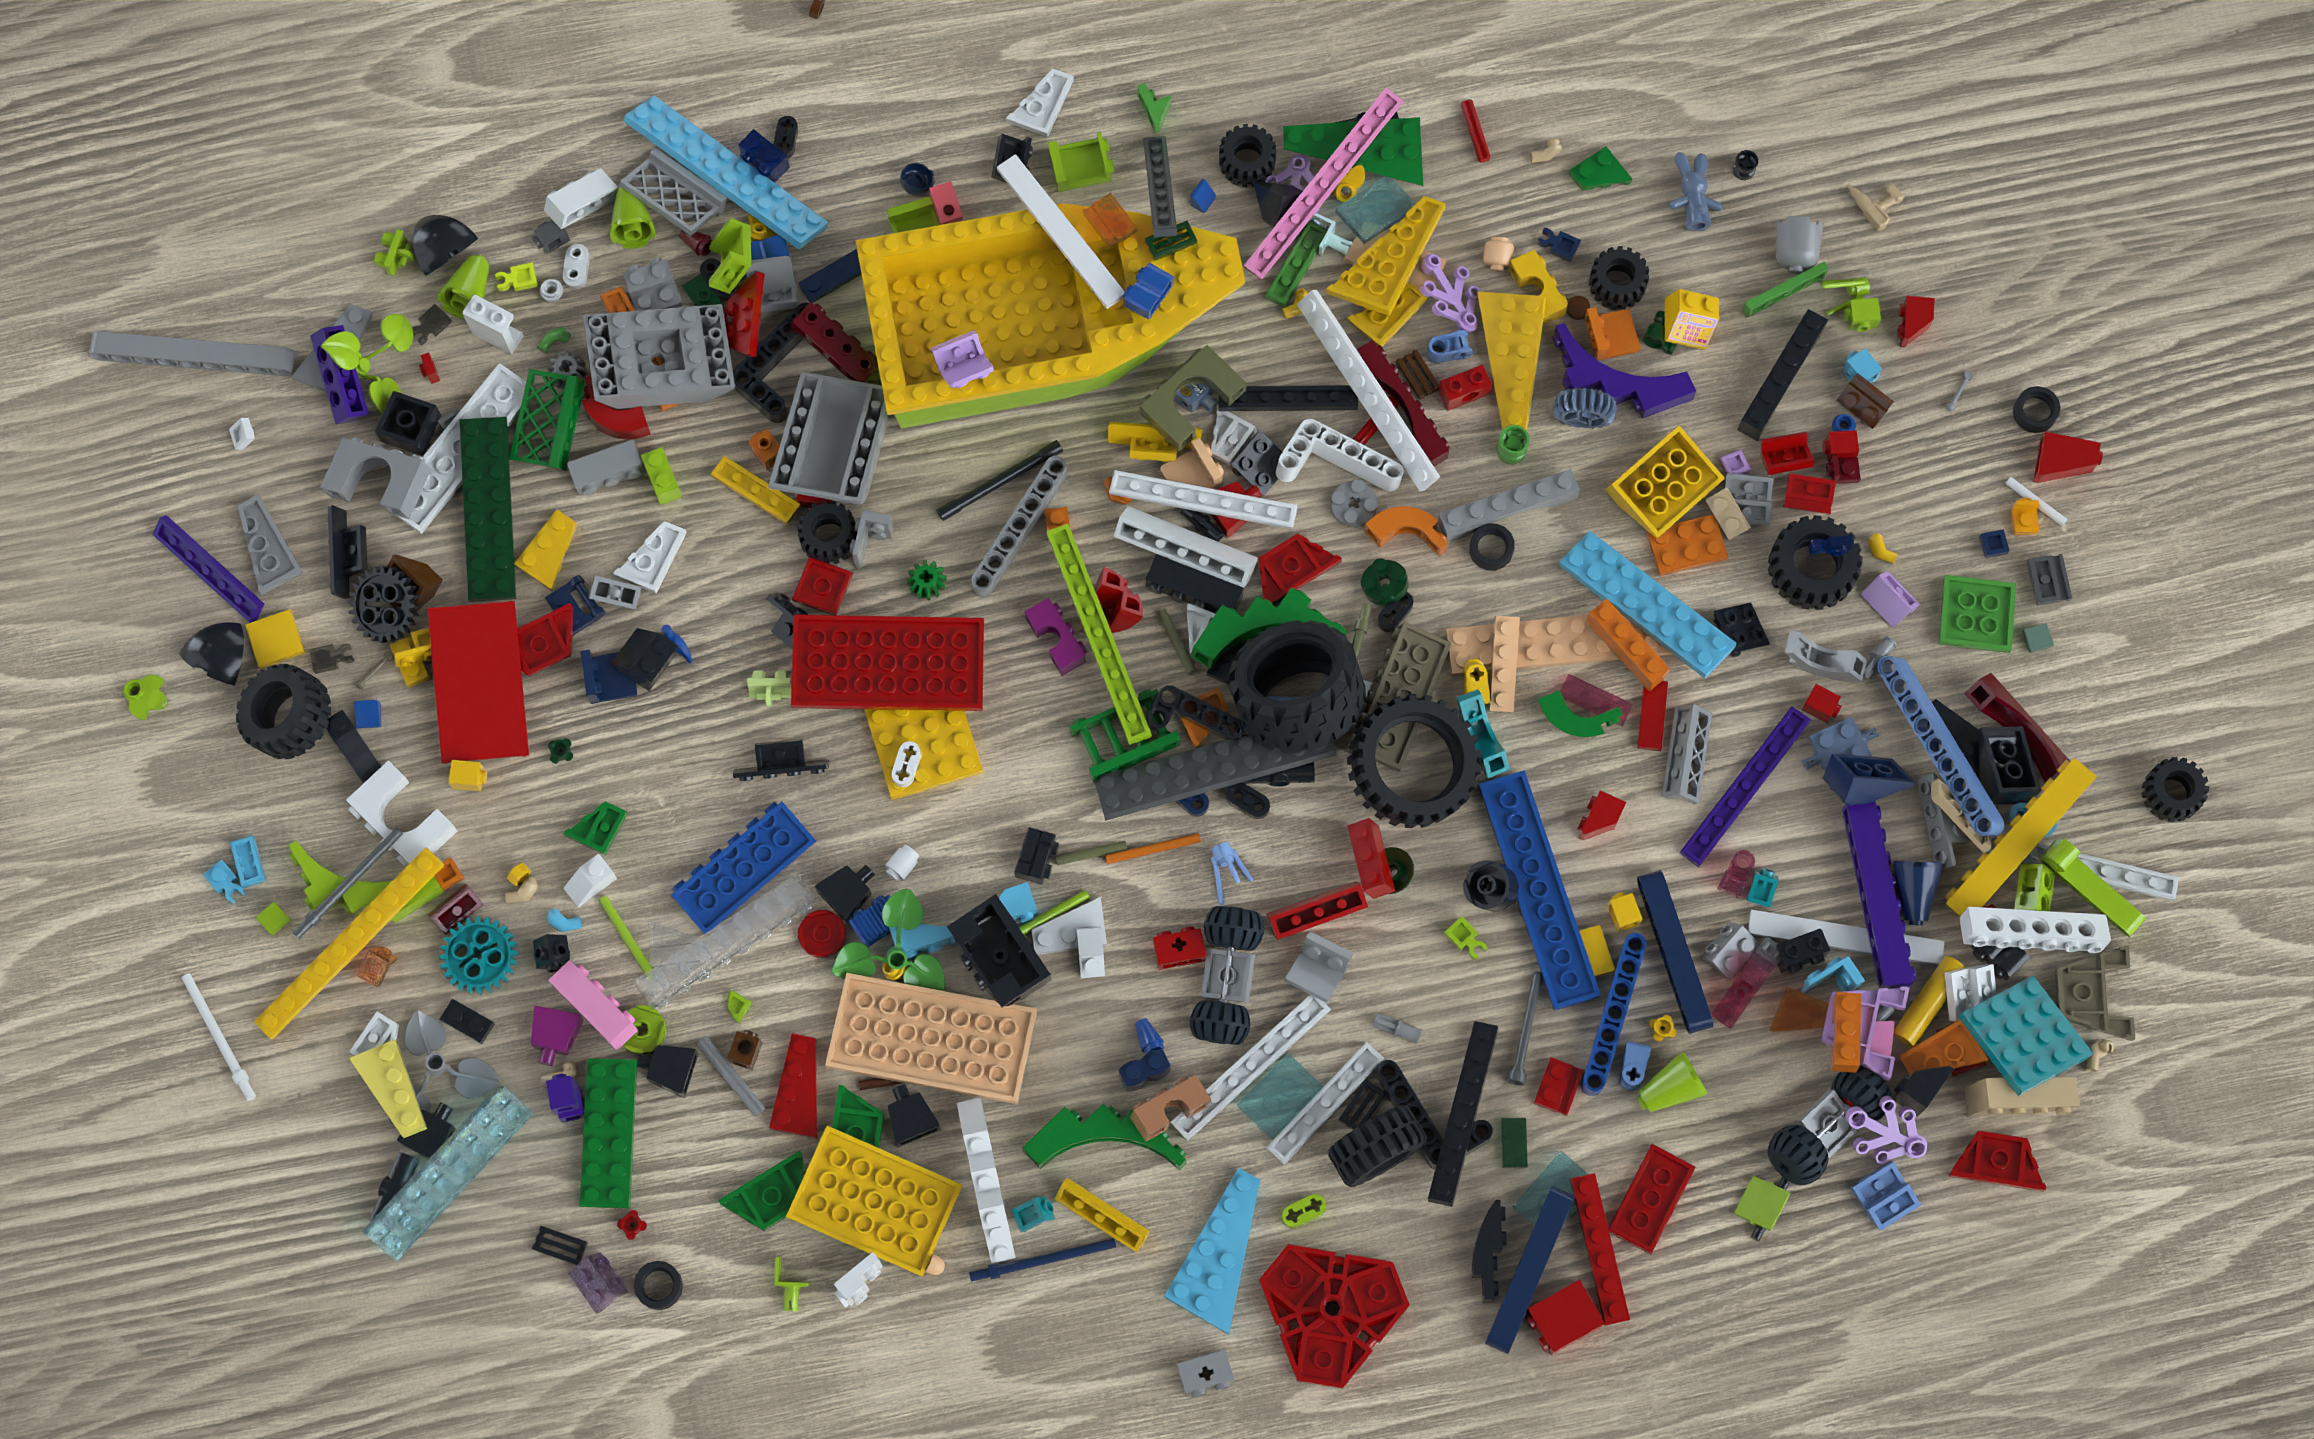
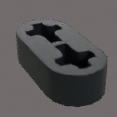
M783 116L777 123L773 148L775 155L780 159H789L795 152L798 124L792 116ZM787 124H791V128H789L788 134H785L784 127H786ZM786 141L788 148H785V151L782 152L780 148L783 147V143Z
M1406 592L1400 599L1401 601L1407 599V607L1403 605L1397 610L1399 601L1394 602L1393 600L1388 602L1379 613L1377 624L1382 631L1392 632L1395 626L1398 627L1411 612L1414 600L1410 593ZM1392 613L1395 614L1392 619L1393 624H1384L1383 617L1389 618Z

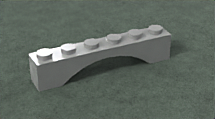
M1572 469L1441 512L1438 517V525L1441 532L1447 538L1448 543L1474 533L1480 526L1494 523L1521 512L1537 508L1556 507L1576 500L1580 489Z

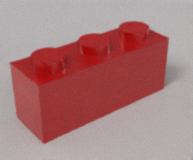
M1370 818L1347 825L1363 892L1373 899L1395 892L1379 825Z

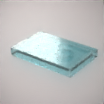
M1385 176L1337 207L1335 213L1365 244L1402 220L1416 203L1392 178Z
M1288 1053L1237 1104V1107L1273 1140L1316 1096L1323 1086Z
M1560 1151L1512 1207L1535 1226L1551 1186L1573 1195L1570 1178L1588 1175V1173L1564 1152ZM1575 1200L1572 1202L1564 1223L1577 1210Z

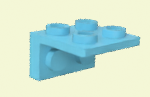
M1849 956L1842 960L1840 957H1837L1827 964L1828 966L1823 969V972L1818 969L1807 976L1808 979L1803 982L1804 987L1801 989V993L1803 995L1833 976H1836V983L1842 991L1858 990L1865 979Z

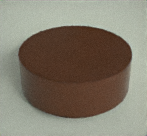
M825 0L813 1L809 17L816 20L820 17Z
M1574 296L1568 301L1567 313L1572 319L1582 320L1585 318L1587 309L1590 308V303L1583 296Z

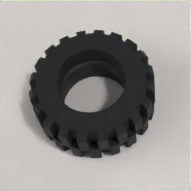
M1814 515L1813 519L1809 520L1808 516L1801 517L1798 523L1797 521L1789 523L1787 528L1779 533L1768 558V563L1770 564L1768 573L1769 576H1773L1771 583L1774 588L1779 587L1780 591L1778 594L1782 598L1786 596L1790 598L1789 603L1794 606L1796 603L1802 604V609L1807 610L1811 606H1815V610H1823L1825 605L1829 608L1837 604L1838 600L1843 601L1860 576V567L1863 563V556L1859 555L1861 552L1860 544H1854L1855 535L1852 532L1847 533L1845 531L1847 527L1844 524H1835V519L1828 517L1827 520H1822V516ZM1805 546H1816L1824 549L1835 561V574L1824 580H1815L1803 575L1794 562L1796 550Z
M289 664L269 666L266 671L263 669L258 672L255 679L251 678L247 683L248 687L242 690L240 694L242 698L237 702L236 707L238 709L236 722L239 723L237 728L243 740L253 748L276 759H292L295 756L298 757L305 754L306 749H312L316 745L317 739L320 740L324 734L322 732L329 724L328 716H331V707L328 706L331 704L330 695L327 694V688L318 678L297 666ZM293 696L292 707L288 716L281 724L275 727V716L279 707L288 698Z
M1399 1105L1377 1115L1344 1135L1330 1147L1328 1157L1344 1184L1349 1187H1356L1395 1167L1426 1144V1134L1410 1108L1405 1105Z

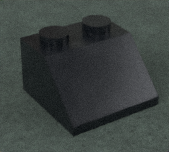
M636 628L610 666L650 692L676 656L678 645L657 632Z
M1944 1066L1917 1070L1911 1076L1906 1074L1893 1090L1897 1093L1893 1100L1903 1107H1911L1918 1117L1929 1106L1954 1068Z

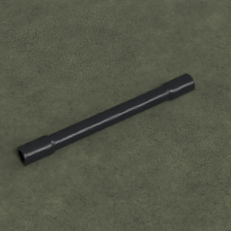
M1057 440L1039 449L1037 453L975 489L936 509L942 521L947 520L959 513L963 508L1037 465L1046 462L1050 457L1059 455L1063 452L1060 443Z

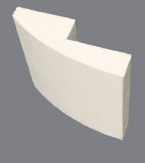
M1993 964L1945 972L1950 1021L1960 1020L1959 1016L1962 1012L1996 995Z

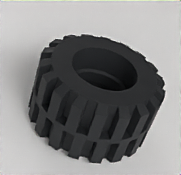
M1243 124L1242 128L1237 125L1234 127L1233 132L1231 130L1226 132V137L1222 138L1219 147V166H1221L1222 174H1226L1225 178L1228 181L1232 179L1234 185L1238 186L1241 183L1242 187L1247 188V184H1251L1254 187L1253 181L1265 182L1266 177L1272 175L1276 163V144L1270 133L1266 135V129L1262 127L1259 130L1258 125L1255 124L1252 127H1248V124ZM1251 149L1256 151L1260 157L1253 162H1243L1236 158L1235 155L1241 150Z
M1617 246V250L1610 247L1607 253L1602 251L1599 258L1596 257L1590 273L1589 286H1591V294H1595L1594 299L1597 302L1601 300L1602 306L1610 305L1612 310H1616V307L1624 310L1627 305L1631 308L1635 305V302H1639L1642 299L1649 281V266H1646L1647 261L1645 258L1640 259L1641 254L1639 252L1633 253L1632 248L1627 247V250H1623V246ZM1612 271H1622L1630 277L1632 282L1623 286L1616 285L1607 278V274Z
M826 500L821 501V505H817L816 502L811 504L812 509L806 508L804 510L805 516L800 515V524H797L798 537L803 551L806 552L808 557L820 561L823 560L829 564L830 561H834L835 564L840 563V558L846 560L848 558L847 553H850L852 539L856 540L857 531H855L856 522L849 509L846 510L845 505L841 503L837 506L836 501L832 500L830 504H827ZM825 524H835L841 528L838 537L832 541H820L814 535L817 529Z
M2172 757L2169 761L2168 759L2162 760L2147 774L2146 780L2142 784V788L2145 789L2142 792V798H2147L2144 804L2146 807L2150 806L2152 808L2150 812L2153 815L2155 813L2159 814L2158 818L2161 820L2168 818V822H2174L2176 819L2178 822H2181L2186 818L2189 819L2203 806V803L2208 798L2206 794L2209 792V786H2205L2208 778L2207 776H2202L2204 772L2202 768L2197 769L2195 767L2197 763L2192 761L2189 764L2187 763V758L2182 757L2178 761L2177 757ZM2173 779L2180 782L2186 790V800H2176L2170 797L2165 791L2164 780Z

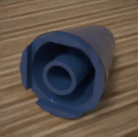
M1894 861L1893 869L1903 920H1909L1908 925L1923 926V921H1928L1942 872V863Z

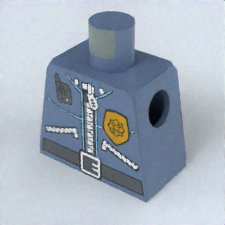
M1191 357L1188 360H1186L1184 364L1189 362L1191 360ZM1197 383L1183 387L1174 398L1175 403L1190 412H1194L1200 405L1208 412H1212L1218 405V401L1211 396L1214 390L1206 385Z

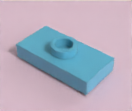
M251 835L229 842L241 887L244 889L266 882L255 837Z

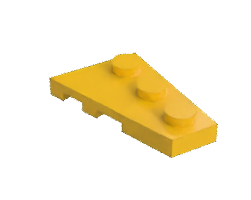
M1410 282L1405 285L1390 316L1365 308L1362 312L1347 317V321L1368 339L1374 340L1377 346L1381 345L1383 347L1423 306L1428 297L1424 296Z
M557 509L514 563L515 567L553 592L558 572L560 573L563 558L577 526L576 522Z

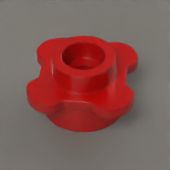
M631 1210L623 1219L618 1220L617 1227L626 1233L628 1240H633L636 1238V1234L646 1230L647 1223L638 1217L637 1211Z

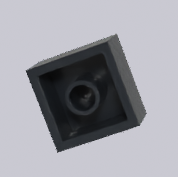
M393 391L375 433L383 443L424 456L438 425V420L442 415L434 404Z

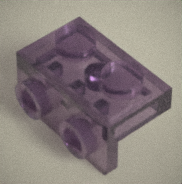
M601 1252L587 1256L569 1273V1276L596 1314L602 1312L617 1297L623 1296L628 1292L623 1280L617 1276L610 1266L609 1260Z

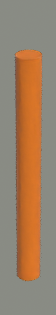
M1199 833L1108 854L1105 857L1108 865L1200 843L1201 839Z

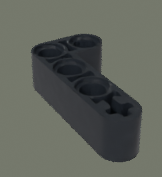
M1171 685L1163 687L1157 693L1146 716L1147 724L1152 730L1164 728L1170 721L1172 714H1175L1225 740H1235L1244 733V727L1239 718ZM1163 692H1171L1174 696V701L1166 703L1162 699ZM1185 702L1194 704L1195 712L1193 714L1185 712L1183 707ZM1157 712L1163 716L1164 721L1161 725H1157L1152 721L1153 713ZM1210 712L1216 716L1217 721L1214 725L1206 722V713ZM1224 718L1225 721L1223 722V724L1226 726H1230L1232 724L1236 725L1235 730L1237 732L1231 735L1229 734V728L1222 726L1220 729H1218L1217 727L1222 723V720Z

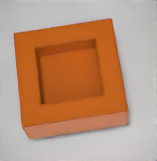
M452 857L443 861L445 865L435 875L443 891L465 879Z

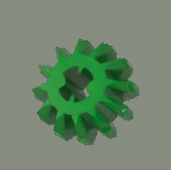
M924 559L923 566L920 567L919 564L915 563V570L908 571L910 578L906 580L907 585L911 586L909 590L912 594L917 592L918 599L926 595V599L929 601L931 594L939 597L938 590H945L946 588L945 584H943L947 581L946 575H943L944 569L943 567L936 568L937 564L935 561L929 566L927 560ZM929 577V582L924 583V578Z

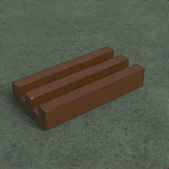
M1417 349L1412 351L1411 354H1406L1404 358L1396 360L1398 367L1419 400L1439 390V384ZM1412 359L1416 360L1419 367L1421 368L1424 375L1431 384L1432 388L1429 387L1426 380L1424 379V377L1422 376L1421 372L1419 371V369L1417 368L1416 364ZM1408 362L1409 366L1411 367L1419 382L1423 386L1425 390L1423 393L1417 385L1414 378L1412 377L1411 373L1407 369L1405 363Z

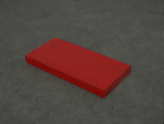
M1651 1144L1608 1227L1609 1233L1651 1255L1696 1167Z

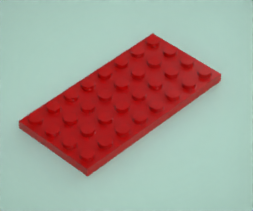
M794 615L791 708L983 711L984 618Z

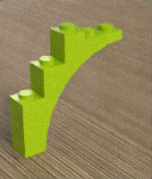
M296 840L288 845L292 851L289 857L296 867L300 865L304 871L301 873V876L307 886H309L304 889L307 895L304 900L310 910L313 911L346 878L321 867ZM435 876L391 919L394 923L445 893ZM357 881L331 908L341 903L348 915L353 914L357 917L392 881Z

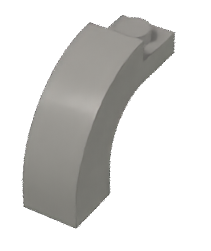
M1790 631L1785 645V654L1790 657L1789 663L1803 671L1821 677L1840 681L1862 682L1867 659L1857 651L1825 648L1813 643L1799 631Z

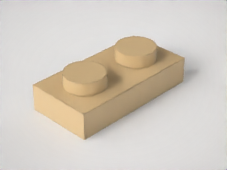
M1728 487L1706 499L1707 504L1729 540L1751 528Z

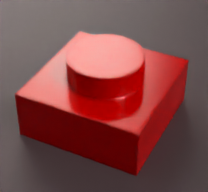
M430 353L420 355L423 363L419 364L423 377L428 376L431 384L439 382L438 372Z

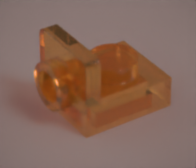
M382 946L368 950L356 976L375 987H379L390 965L397 961V957L392 955L391 950Z

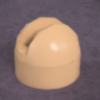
M932 1254L925 1272L930 1275L941 1274L945 1267L943 1259Z

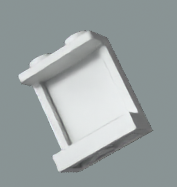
M477 295L471 298L462 313L472 335L511 355L524 336L522 332L509 326L514 319L512 313Z

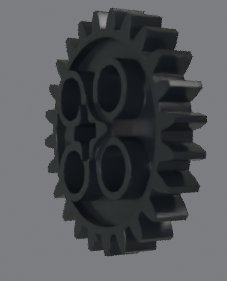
M389 566L373 567L372 570H365V576H358L360 583L352 584L356 592H349V595L354 597V601L348 602L349 605L354 607L353 610L349 611V614H355L356 617L352 620V623H359L357 631H364L363 637H371V641H379L380 643L396 642V639L404 638L403 633L411 632L408 626L416 625L412 618L419 617V614L415 612V608H419L421 605L415 603V600L420 595L413 594L417 586L409 585L412 578H404V571H398L396 567L389 568ZM367 602L401 603L402 606H368Z

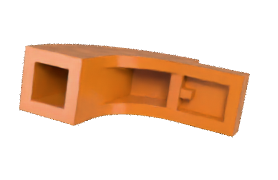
M1399 506L1386 509L1372 517L1365 523L1364 532L1379 548L1392 537L1403 533L1420 537L1439 557L1446 552L1448 545L1445 535L1440 531H1435L1438 526V520L1431 514L1414 507Z

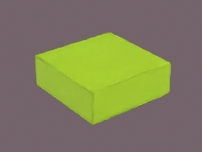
M275 902L271 903L255 917L272 936L291 921Z

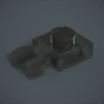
M434 304L418 319L421 325L412 328L413 337L416 334H422L417 341L420 345H423L427 342L430 333L436 337L452 320Z
M333 644L309 649L315 674L339 669L338 662L352 663L354 661L352 655L344 656L346 651L352 650L350 644H342L337 650H335Z

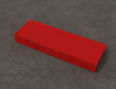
M1661 681L1650 691L1643 685L1637 749L1660 752L1662 750L1668 681Z

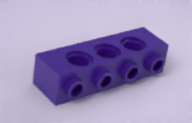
M343 325L325 327L310 335L336 425L354 422L369 414L356 368L352 370L340 368L321 347L327 338L345 331Z

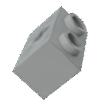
M594 575L588 598L636 610L641 587Z
M1226 1350L1177 1364L1185 1395L1191 1394L1192 1398L1205 1395L1206 1389L1215 1387L1216 1391L1230 1387V1382L1234 1381ZM1203 1369H1207L1208 1372H1213V1374L1210 1375L1209 1381H1206L1204 1377H1199L1200 1375H1202Z

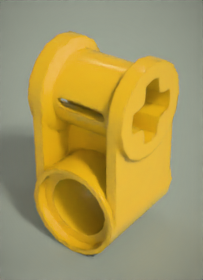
M1471 658L1465 662L1463 667L1464 694L1479 689L1482 693L1484 704H1490L1487 669L1481 660ZM1478 667L1477 675H1473L1474 668Z

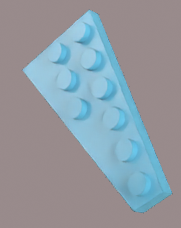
M1240 1168L1237 1169L1164 1298L1228 1335L1260 1183L1258 1178Z

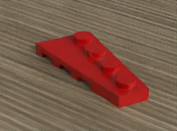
M791 1034L769 1126L770 1130L818 1139L816 1038Z

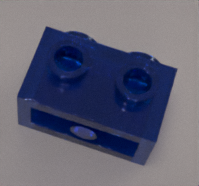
M755 129L738 144L741 153L740 157L746 163L753 165L761 175L768 177L774 183L790 168L787 155Z

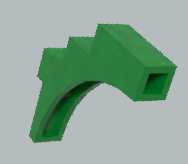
M1291 587L1278 608L1269 600L1261 599L1258 596L1243 617L1235 609L1222 605L1193 646L1190 658L1211 669L1219 658L1234 646L1255 638L1258 633L1269 627H1277L1285 622L1297 620L1301 622H1308L1309 620L1327 624L1329 628H1336L1345 636L1347 630L1341 624L1325 618L1318 610L1309 608L1312 599L1304 592Z
M1104 1103L1083 1123L1080 1122L1082 1117L1074 1109L1069 1111L1064 1107L1022 1147L1023 1152L1040 1169L1055 1157L1072 1148L1089 1143L1107 1141L1130 1143L1149 1149L1165 1158L1179 1171L1187 1164V1160L1184 1158L1187 1154L1179 1145L1173 1146L1167 1140L1169 1136L1166 1132L1145 1142L1130 1118L1133 1109L1120 1121L1118 1118L1121 1115L1112 1106L1107 1108Z

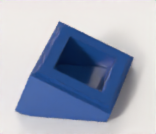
M1201 179L1190 195L1191 206L1202 213L1208 210L1216 198L1215 192L1205 179Z
M378 700L354 701L357 729L381 727V704Z

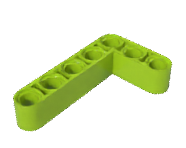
M2064 838L2054 840L2039 857V860L2100 914L2106 915L2107 920L2126 936L2131 937L2146 920V917L2077 858L2081 852L2071 842Z

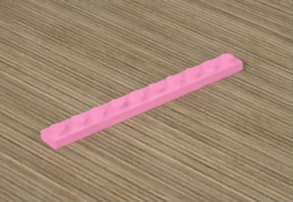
M1387 87L1383 90L1244 264V268L1260 281L1264 278L1404 102Z

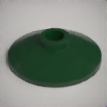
M1389 847L1385 848L1390 871L1397 870L1396 875L1392 877L1395 892L1390 894H1396L1404 890L1411 882L1414 875V863L1410 855L1404 850Z

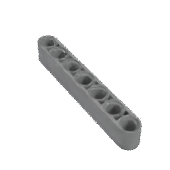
M1052 456L1045 462L974 572L971 580L973 591L977 596L987 597L993 592L1041 518L1044 510H1046L1066 479L1067 467L1062 457ZM1058 466L1061 467L1062 470L1058 473H1054L1051 471V468ZM1042 485L1050 487L1046 492L1038 490ZM1030 504L1038 506L1033 511L1027 510L1026 507ZM1017 523H1023L1026 525L1021 530H1017L1014 528L1015 524ZM1005 542L1013 544L1009 549L1001 547ZM993 561H998L1001 563V565L997 568H992L989 566V564ZM981 580L989 582L985 587H979L977 583Z

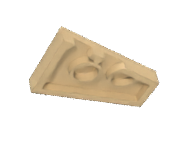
M1938 778L1931 783V798L1933 802L1953 820L1984 854L1991 849V836L1978 835L1973 830L1948 786ZM1988 821V823H1987V828H1988V830H1989V828H1990V822H1989V821Z

